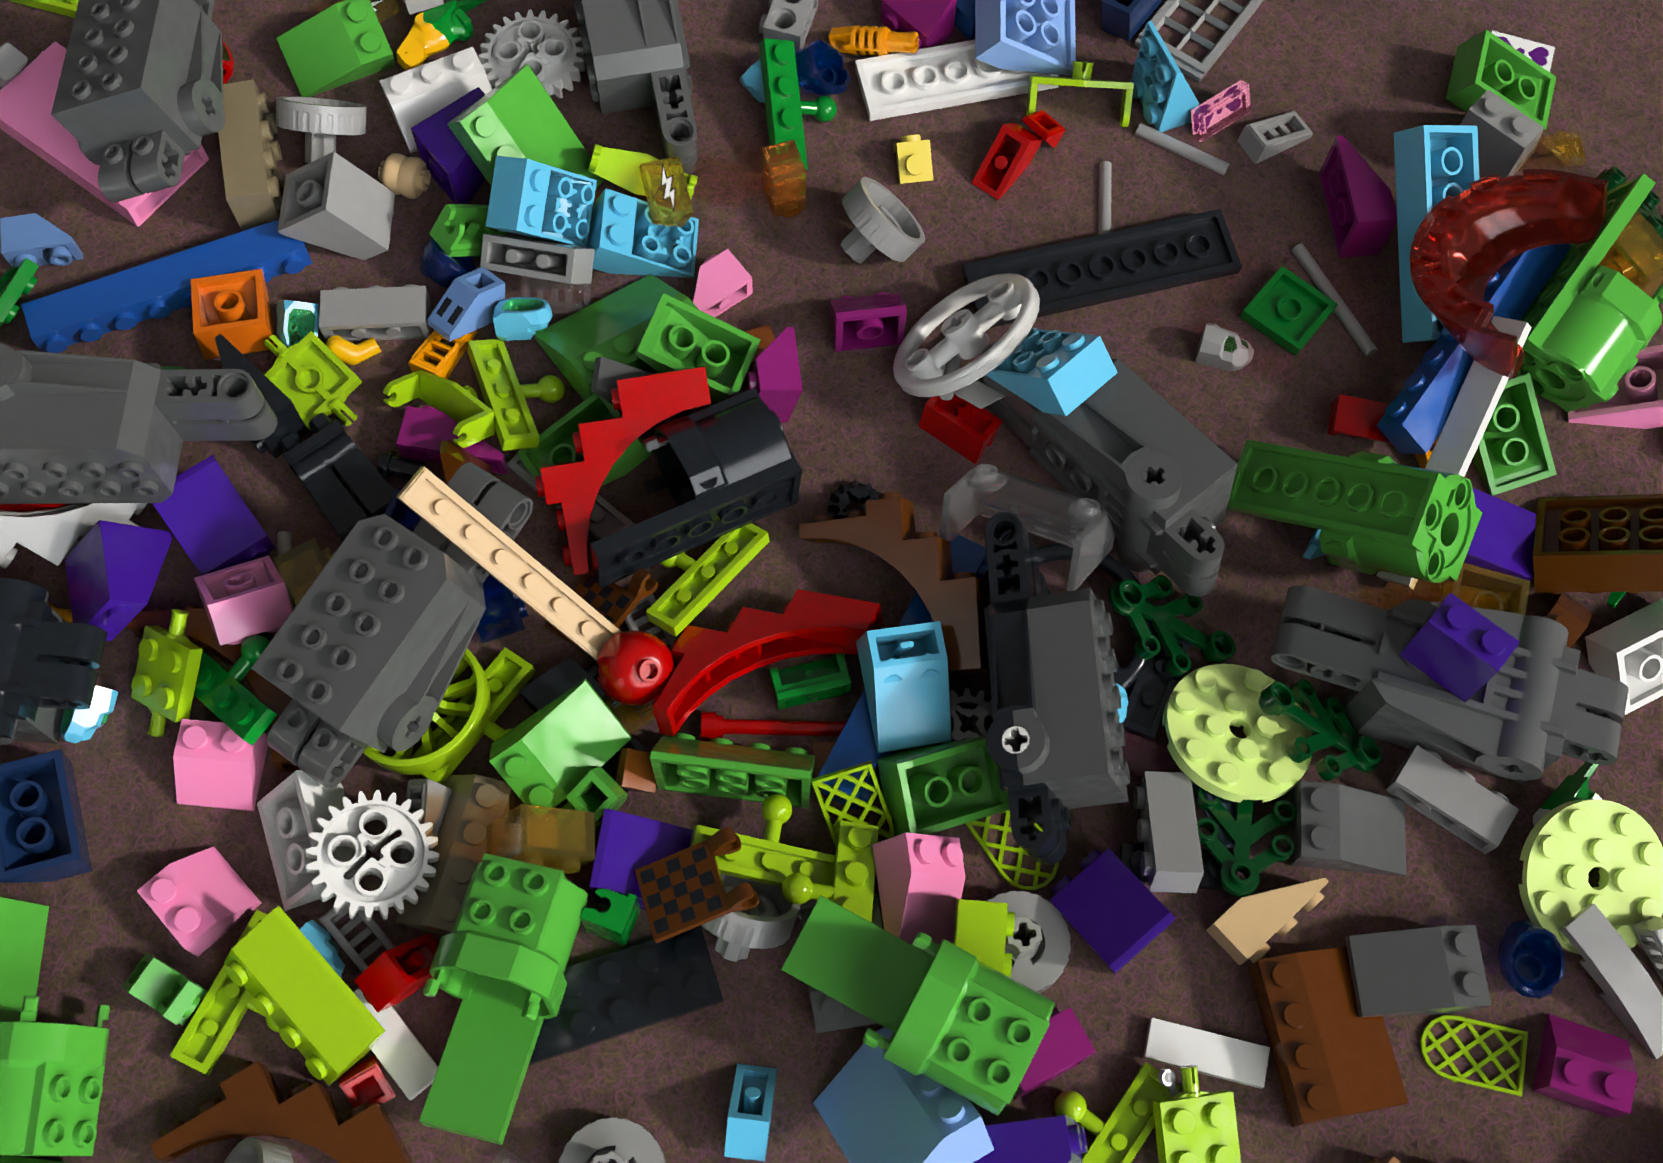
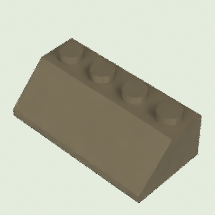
M471 774L450 775L443 783L444 786L452 789V793L437 835L438 845L433 848V851L439 853V861L427 863L437 870L436 875L431 878L423 877L429 884V890L427 892L415 890L418 896V903L416 905L407 899L403 901L404 913L398 914L396 924L442 936L452 932L476 865L482 862L484 853L500 856L518 800L517 794L507 782Z

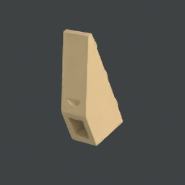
M1321 878L1242 897L1206 931L1239 966L1248 959L1255 963L1271 949L1266 942L1275 933L1282 938L1298 923L1293 916L1302 907L1309 912L1325 897L1320 890L1329 881L1326 878Z

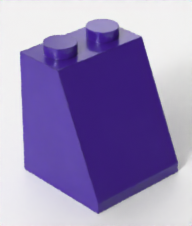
M479 87L411 128L420 158L426 163L431 177L454 204H469L485 181L483 174L447 125V123L485 96V93Z
M213 455L176 476L173 494L162 503H152L201 575L268 556L271 551L276 549Z
M1472 488L1476 507L1483 513L1457 580L1504 588H1512L1534 580L1533 549L1536 514Z
M99 520L65 558L73 623L89 624L102 628L107 632L106 641H112L147 605L172 541V532Z
M1449 593L1440 600L1399 655L1463 702H1466L1498 673L1520 641L1458 597Z
M604 809L589 886L598 903H611L608 899L600 898L595 894V891L598 889H609L627 897L629 893L636 895L640 909H645L635 870L689 848L693 830L612 809Z
M1109 848L1102 854L1096 849L1080 863L1084 870L1073 880L1067 875L1051 889L1055 896L1050 902L1115 975L1173 923L1175 917Z
M1066 1115L986 1125L985 1128L994 1150L973 1163H1082L1081 1153H1087L1084 1127H1079L1075 1119Z

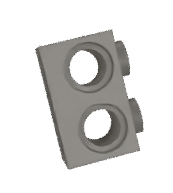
M769 0L768 15L763 14L761 17L759 33L763 34V39L794 41L795 54L800 55L818 8V0Z

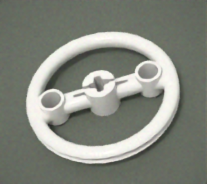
M1006 273L979 279L951 293L925 313L905 336L894 358L893 372L897 383L910 395L935 397L959 390L987 375L1007 359L1030 332L1039 312L1040 297L1038 291L1028 278L1018 274ZM984 296H987L990 301L974 315L967 309L956 312L965 305ZM948 318L941 327V332L945 338L929 351L926 348L918 350L927 336ZM1001 318L1004 321L1016 318L1008 331L985 353L964 367L943 375L941 367L957 354L963 360L971 359L980 354L989 344L990 340L985 331Z

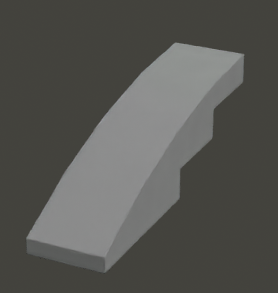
M1588 904L1559 929L1583 957L1579 961L1580 964L1603 990L1599 994L1600 997L1648 1053L1657 1060L1663 1055V996L1629 946L1596 904Z

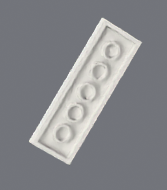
M975 40L918 49L917 54L900 52L855 60V71L869 121L1028 93L1029 75L1059 77L1058 74L999 69L975 59ZM1038 84L1037 91L1058 88L1059 85Z

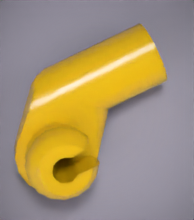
M339 335L331 336L326 341V346L343 363L350 366L357 365L381 353L373 337L357 345L343 339Z

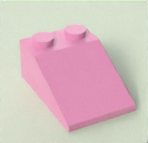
M1663 345L1645 347V349L1640 350L1636 356L1638 362L1634 368L1623 375L1617 383L1619 389L1616 394L1606 403L1600 402L1586 409L1580 408L1568 412L1569 423L1640 429L1663 427Z
M903 833L873 844L884 930L910 944L913 943L918 932H923L932 937L931 941L938 945L942 938L953 943L956 899H961L965 882L960 839Z

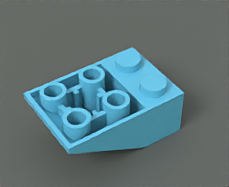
M1152 20L1148 21L1143 38H1141L1140 49L1130 82L1134 83L1132 97L1140 100L1146 122L1153 124L1157 131L1164 132L1192 122L1191 110L1199 106V102Z
M496 156L485 227L562 244L586 247L597 180L530 159Z
M605 188L593 204L586 246L587 248L595 249L593 269L609 274H652L653 276L694 278L699 219Z
M1031 328L1016 350L986 376L1043 413L1067 416L1118 372L1099 335Z
M940 621L866 631L856 641L877 753L951 742L948 658Z

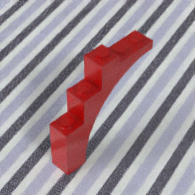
M705 366L616 380L617 388H611L614 410H622V416L579 423V431L573 432L576 454L583 453L584 459L544 465L540 468L541 475H535L538 497L545 496L546 505L562 503V509H556L559 530H566L569 545L562 546L566 567L573 566L574 575L589 573L588 535L591 512L599 489L613 464L634 440L657 423L684 410L711 404Z
M797 589L790 603L785 604L782 614L742 607L735 621L730 622L727 632L687 625L680 638L676 639L672 645L671 653L676 665L674 672L662 693L658 694L653 702L652 712L656 718L660 734L674 737L688 716L710 695L732 680L757 668L784 659L812 654L847 653L858 655L856 641L866 631L884 629L880 604Z

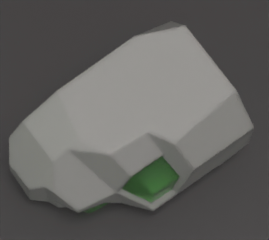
M1205 323L1201 332L1195 362L1226 371L1241 370L1251 362L1254 349L1248 341L1240 338L1238 333L1220 328L1217 324Z

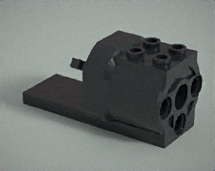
M756 388L746 392L737 391L726 400L714 405H703L690 415L682 416L654 428L655 436L642 441L644 448L648 452L655 449L656 458L662 476L643 483L646 492L651 494L667 487L677 507L591 543L593 575L600 588L633 575L638 569H647L797 503L802 469L789 447L779 418L762 401Z

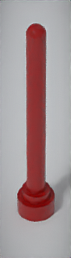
M701 711V741L723 738V734L840 736L847 722L724 719V715H716V711Z

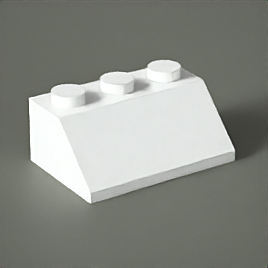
M473 47L380 80L386 102L410 153L418 151L411 131L412 127L477 87L485 95L492 90L486 72Z
M1663 598L1585 637L1589 665L1598 675L1623 682L1628 686L1629 691L1625 715L1663 696Z
M296 770L257 802L284 911L321 899V894L326 887L313 889L311 881L319 874H309L306 865L317 861L306 857L307 848L318 846L309 840L310 832H323L317 826V819L331 820L328 813L330 805L339 811L343 810V797L345 795L341 783L333 788H325L302 770ZM343 846L337 848L332 856L337 861L347 862L355 856V852L350 847ZM364 863L353 871L346 873L344 878L347 880L351 879Z

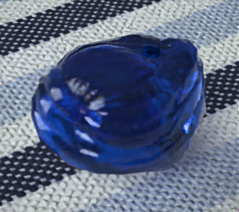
M817 40L795 52L798 84L801 88L820 96H833L847 90L851 81L850 74L843 68L842 55L831 45Z
M432 237L422 247L419 271L423 276L431 278L439 286L449 288L455 278L476 270L470 256L449 257Z
M1528 920L1512 922L1502 935L1499 944L1498 960L1501 973L1506 982L1522 996L1537 999L1548 996L1552 992L1553 986L1563 978L1565 971L1564 953L1556 936L1547 929L1539 927Z

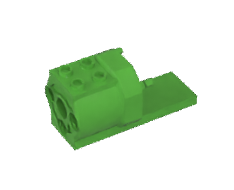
M1644 173L1606 192L1569 243L1571 245L1570 250L1520 320L1528 322L1532 328L1512 372L1514 374L1530 373L1535 394L1555 402L1566 412L1580 408L1586 409L1593 404L1609 401L1618 391L1619 386H1617V383L1621 377L1634 368L1638 362L1637 354L1640 350L1645 349L1662 323V314L1658 305L1663 303V285H1660L1654 295L1650 297L1619 271L1603 265L1598 266L1656 184Z
M1246 440L1239 457L1227 506L1228 510L1320 529L1319 540L1322 553L1327 556L1329 563L1341 566L1343 569L1369 575L1384 571L1433 583L1443 582L1447 579L1457 581L1483 513L1476 507L1470 479L1458 474L1400 465L1387 455L1364 451L1350 455V457L1253 440Z
M484 853L482 862L476 865L452 932L444 935L439 942L429 969L433 979H427L423 989L424 995L430 998L436 996L438 988L456 998L463 999L419 1120L423 1126L499 1145L503 1144L544 1018L557 1017L567 987V981L563 974L581 923V913L587 905V892L566 879L562 870Z
M820 895L781 970L893 1031L891 1038L888 1039L868 1028L862 1039L865 1044L874 1049L876 1046L884 1049L883 1058L914 1075L923 1074L998 1116L1006 1104H1010L1050 1025L1049 1019L1055 1002L977 960L975 955L942 938L938 945L931 941L932 937L923 932H918L913 943L910 944Z
M0 897V1155L93 1156L110 1030L102 1028V1022L109 1019V1005H97L94 1027L36 1022L39 996H36L49 906Z

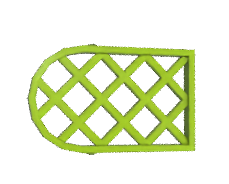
M871 761L811 780L831 833L830 836L835 845L840 820L845 818L855 823L872 825L863 821L869 810L882 815L876 825L879 826L878 834L888 839L894 837L893 818L889 813ZM863 770L859 779L849 775ZM869 771L875 786L864 782ZM837 778L833 787L823 783ZM843 778L856 784L850 795L838 790ZM860 786L873 792L868 802L855 797ZM819 787L830 792L825 802ZM834 795L847 800L842 810L829 805ZM877 795L883 810L872 805ZM852 802L864 807L859 818L846 813ZM828 811L838 815L834 825L831 822ZM886 818L890 832L881 829Z
M1010 810L1002 812L1006 813L1004 826L990 824L991 815L986 817L985 822L974 820L965 823L997 869L998 874L1012 887L1022 891H1036L1046 887L1054 879L1059 867L1058 862L1054 863L1052 874L1040 872L1041 864L1037 861L1035 870L1021 868L1023 854H1029L1021 846L1015 848L1005 845L1007 832L1012 833L1011 828L1008 827ZM1034 823V826L1040 832H1042L1043 830L1036 823ZM972 825L984 827L982 839ZM989 829L1003 831L1001 844L986 842ZM987 847L1000 849L998 862ZM1004 851L1018 853L1016 867L1002 864ZM1003 869L1015 872L1014 882L1006 875ZM1020 873L1034 875L1033 885L1022 886L1018 884ZM1039 877L1048 878L1044 883L1037 885Z
M1443 1015L1433 1019L1423 1029L1420 1038L1421 1054L1427 1066L1435 1074L1454 1083L1460 1082L1519 1097L1522 1096L1528 1032L1456 1015ZM1446 1020H1456L1462 1023L1451 1029ZM1440 1021L1448 1033L1436 1040L1430 1032V1028ZM1472 1024L1490 1029L1480 1036ZM1467 1027L1475 1040L1464 1047L1456 1033ZM1500 1031L1518 1036L1507 1042ZM1494 1033L1503 1046L1492 1053L1483 1040ZM1427 1036L1432 1042V1044L1428 1047H1426L1425 1044ZM1451 1037L1460 1050L1449 1057L1440 1044ZM1521 1040L1519 1058L1511 1046ZM1477 1044L1481 1046L1488 1056L1478 1064L1468 1052ZM1434 1048L1438 1050L1445 1060L1436 1067L1431 1063L1427 1055ZM1507 1050L1515 1064L1505 1070L1496 1057ZM1464 1054L1472 1068L1461 1074L1453 1061ZM1490 1061L1500 1072L1491 1081L1488 1080L1480 1069ZM1448 1065L1456 1076L1448 1075L1440 1070ZM1519 1068L1516 1086L1509 1074ZM1477 1072L1484 1083L1465 1078ZM1504 1078L1511 1089L1494 1086V1084Z

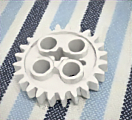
M529 10L527 17L522 18L519 12H515L516 20L511 21L509 18L503 17L505 24L503 27L493 24L494 34H485L487 43L480 44L482 54L479 55V60L486 72L491 88L498 86L526 64L530 66L549 96L555 94L557 97L563 98V88L573 91L572 81H581L580 72L585 71V58L581 37L578 36L576 27L570 28L569 20L566 19L559 23L558 14L556 13L548 19L546 18L545 10H542L538 17H534L532 10Z
M376 790L373 800L368 801L363 791H360L358 803L355 804L346 796L343 797V810L341 811L330 805L328 813L331 820L317 819V826L323 832H310L309 840L318 846L306 849V857L317 860L306 865L307 873L319 874L311 881L312 888L326 887L321 894V901L325 902L333 897L336 898L334 903V911L336 913L345 905L349 906L350 919H353L359 910H364L366 921L371 920L374 910H379L382 918L386 920L388 918V908L392 906L400 914L404 913L403 901L405 899L416 905L418 903V896L415 890L418 889L424 892L429 890V884L423 877L431 878L436 875L437 870L427 863L439 861V853L428 850L438 845V837H426L432 831L433 823H419L424 815L423 809L411 814L409 812L411 807L410 799L399 806L396 804V793L393 792L387 801H382L380 790ZM372 820H378L385 824L386 829L379 835H371L365 831L364 826ZM400 831L402 833L400 837L387 843L381 849L379 861L372 857L364 863L366 860V850L369 849L374 853L387 842L394 832ZM346 846L354 850L355 856L347 862H340L334 859L332 856L333 852L339 847ZM404 848L412 853L413 858L408 863L399 864L393 861L391 854L397 849ZM364 863L351 879L347 880L344 878L346 873L353 871ZM367 875H375L383 882L380 888L375 891L364 890L359 883Z

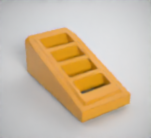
M434 330L408 362L411 371L423 370L448 379L466 351L468 341L473 340L477 330L450 341L455 344L453 347L440 342L442 338L447 339ZM437 348L447 354L442 356L434 351ZM431 358L433 360L438 361L439 363L436 366L428 362V360Z

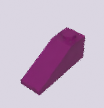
M421 405L419 408L407 406L396 442L401 456L412 460L442 464L440 457L441 441L450 440L453 442V439L461 437V435L458 437L453 434V430L458 422L432 406ZM484 440L463 448L492 466L494 473L507 475L508 467L504 454Z

